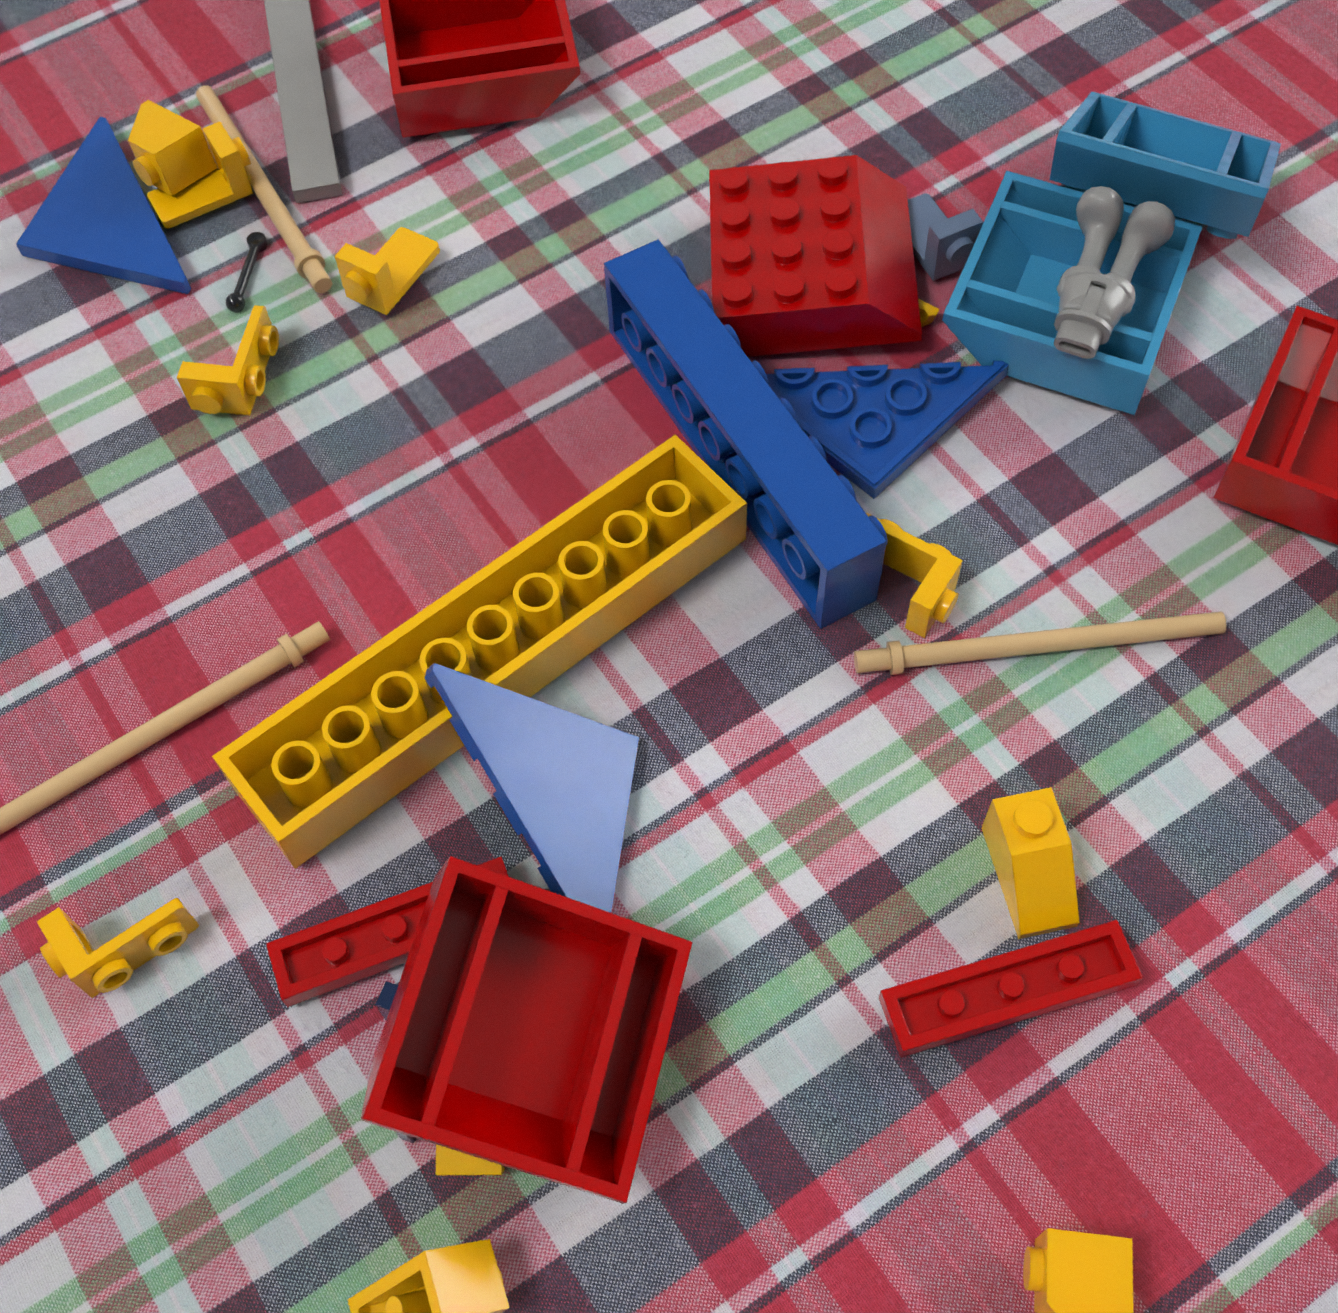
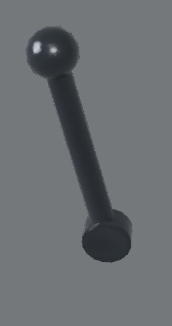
M253 232L246 239L249 247L247 257L234 293L229 294L226 298V306L232 312H240L245 307L243 295L258 253L264 251L268 245L266 237L262 232Z

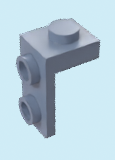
M927 193L909 199L908 208L913 254L930 278L934 281L963 269L983 225V220L974 209H970L947 218L933 198Z

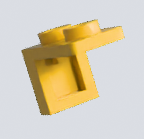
M220 121L202 128L217 169L173 196L159 188L147 193L149 202L164 228H172L253 194L244 168L251 164L248 153L239 137L231 139Z
M400 227L376 255L345 243L334 257L346 297L387 315L435 259L440 249L438 242L407 228Z
M253 306L233 366L182 361L176 378L191 410H199L207 414H217L220 412L250 416L256 396H261L264 392L266 383L265 370L270 356H275L279 345L278 329L276 326H272L265 306Z
M877 518L882 524L888 540L883 564L921 582L910 600L905 628L925 638L936 620L941 623L946 622L958 600L959 593L955 592L963 560L953 556L949 550L939 544L927 543L903 531L899 525L890 520Z
M179 898L172 899L96 950L91 946L81 927L60 907L36 921L48 940L46 944L40 947V951L48 965L59 978L68 975L70 980L91 998L99 993L110 992L121 987L131 978L134 970L155 956H163L175 951L186 941L188 934L199 927L194 916Z

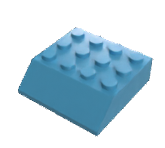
M1092 91L1059 130L1049 180L1059 182L1061 186L1085 192L1092 187H1108L1121 196L1124 204L1136 207L1147 201L1159 202L1172 210L1175 218L1208 225L1206 230L1218 237L1235 239L1238 234L1249 237L1269 190L1281 143Z
M1006 171L943 313L942 321L982 366L992 365L993 361H1003L1009 364L1007 373L1009 377L1135 415L1203 226L1175 218V227L1171 238L1159 249L1144 255L1135 269L1131 284L1135 289L1136 299L1131 312L1121 317L1113 328L1109 341L1099 345L1095 357L1091 359L1081 358L1062 352L1054 346V340L1058 332L1054 327V322L1059 313L1060 297L1056 290L1059 280L1067 269L1077 266L1084 248L1085 236L1079 227L1076 216V207L1084 192ZM1124 204L1122 221L1107 249L1100 270L1102 274H1107L1111 270L1121 245V238L1127 220L1135 206Z

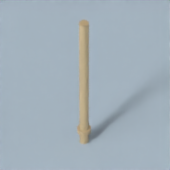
M207 85L201 86L196 91V97L212 124L220 121L231 139L236 137L241 139L251 161L250 165L244 167L250 185L293 254L295 269L301 277L309 280L315 292H327L332 287V281L324 269L325 260L322 255L308 244L213 89Z
M1220 611L901 646L900 641H890L886 643V648L854 651V665L856 673L889 670L890 675L903 674L904 668L1224 634L1226 631V618L1224 613Z
M318 621L292 637H289L287 633L277 639L279 643L277 646L0 807V835L287 665L292 664L295 668L304 662L302 656L330 641L324 627Z

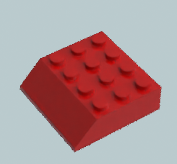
M379 0L392 94L402 138L540 117L581 74L565 0Z
M857 155L709 170L712 305L714 313L722 324H729L735 330L741 344V349L747 357L922 341L906 186Z
M1296 306L1213 498L1338 545V319Z
M450 856L434 877L372 1062L360 1120L622 1204L627 1203L693 942Z

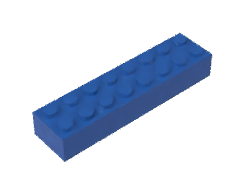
M657 239L605 262L604 273L611 335L697 456L747 502L748 528L819 628L822 629L876 601L885 549L888 543L882 524L875 516L871 515L868 517L858 504L855 491L849 480L843 475L837 476L827 463L826 455L820 442L814 436L808 437L799 426L796 414L789 401L784 397L778 398L769 386L767 375L760 363L756 360L750 361L741 349V344L735 330L729 324H722L714 313L712 302L707 293L702 289L697 291L688 279L686 268L677 255L671 256L660 240Z

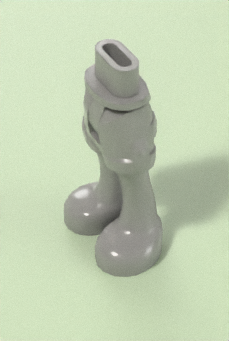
M1092 187L1082 194L1076 207V216L1079 227L1085 236L1084 248L1077 266H1073L1063 273L1056 289L1060 300L1059 313L1054 322V327L1058 331L1054 340V346L1058 350L1085 359L1095 357L1099 345L1109 341L1112 330L1121 317L1131 312L1136 299L1135 289L1131 284L1135 269L1144 255L1163 246L1171 238L1174 231L1175 216L1166 205L1147 201L1134 208L1127 220L1121 238V245L1111 270L1107 274H1102L1100 270L1107 249L1122 221L1124 203L1121 196L1108 187Z

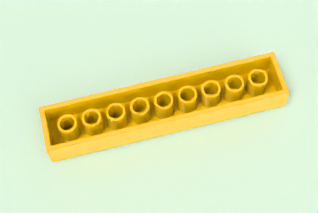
M674 435L212 757L229 784L296 869L464 746L450 722L452 715L436 688H430L425 680L426 670L433 663L527 697L533 696L745 541L747 502L677 435Z

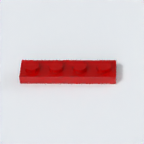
M502 856L477 865L508 876ZM433 882L266 943L283 1003L290 1007L406 963Z
M1114 920L881 990L878 998L899 1056L902 1058L1138 986L1143 976L1118 920Z

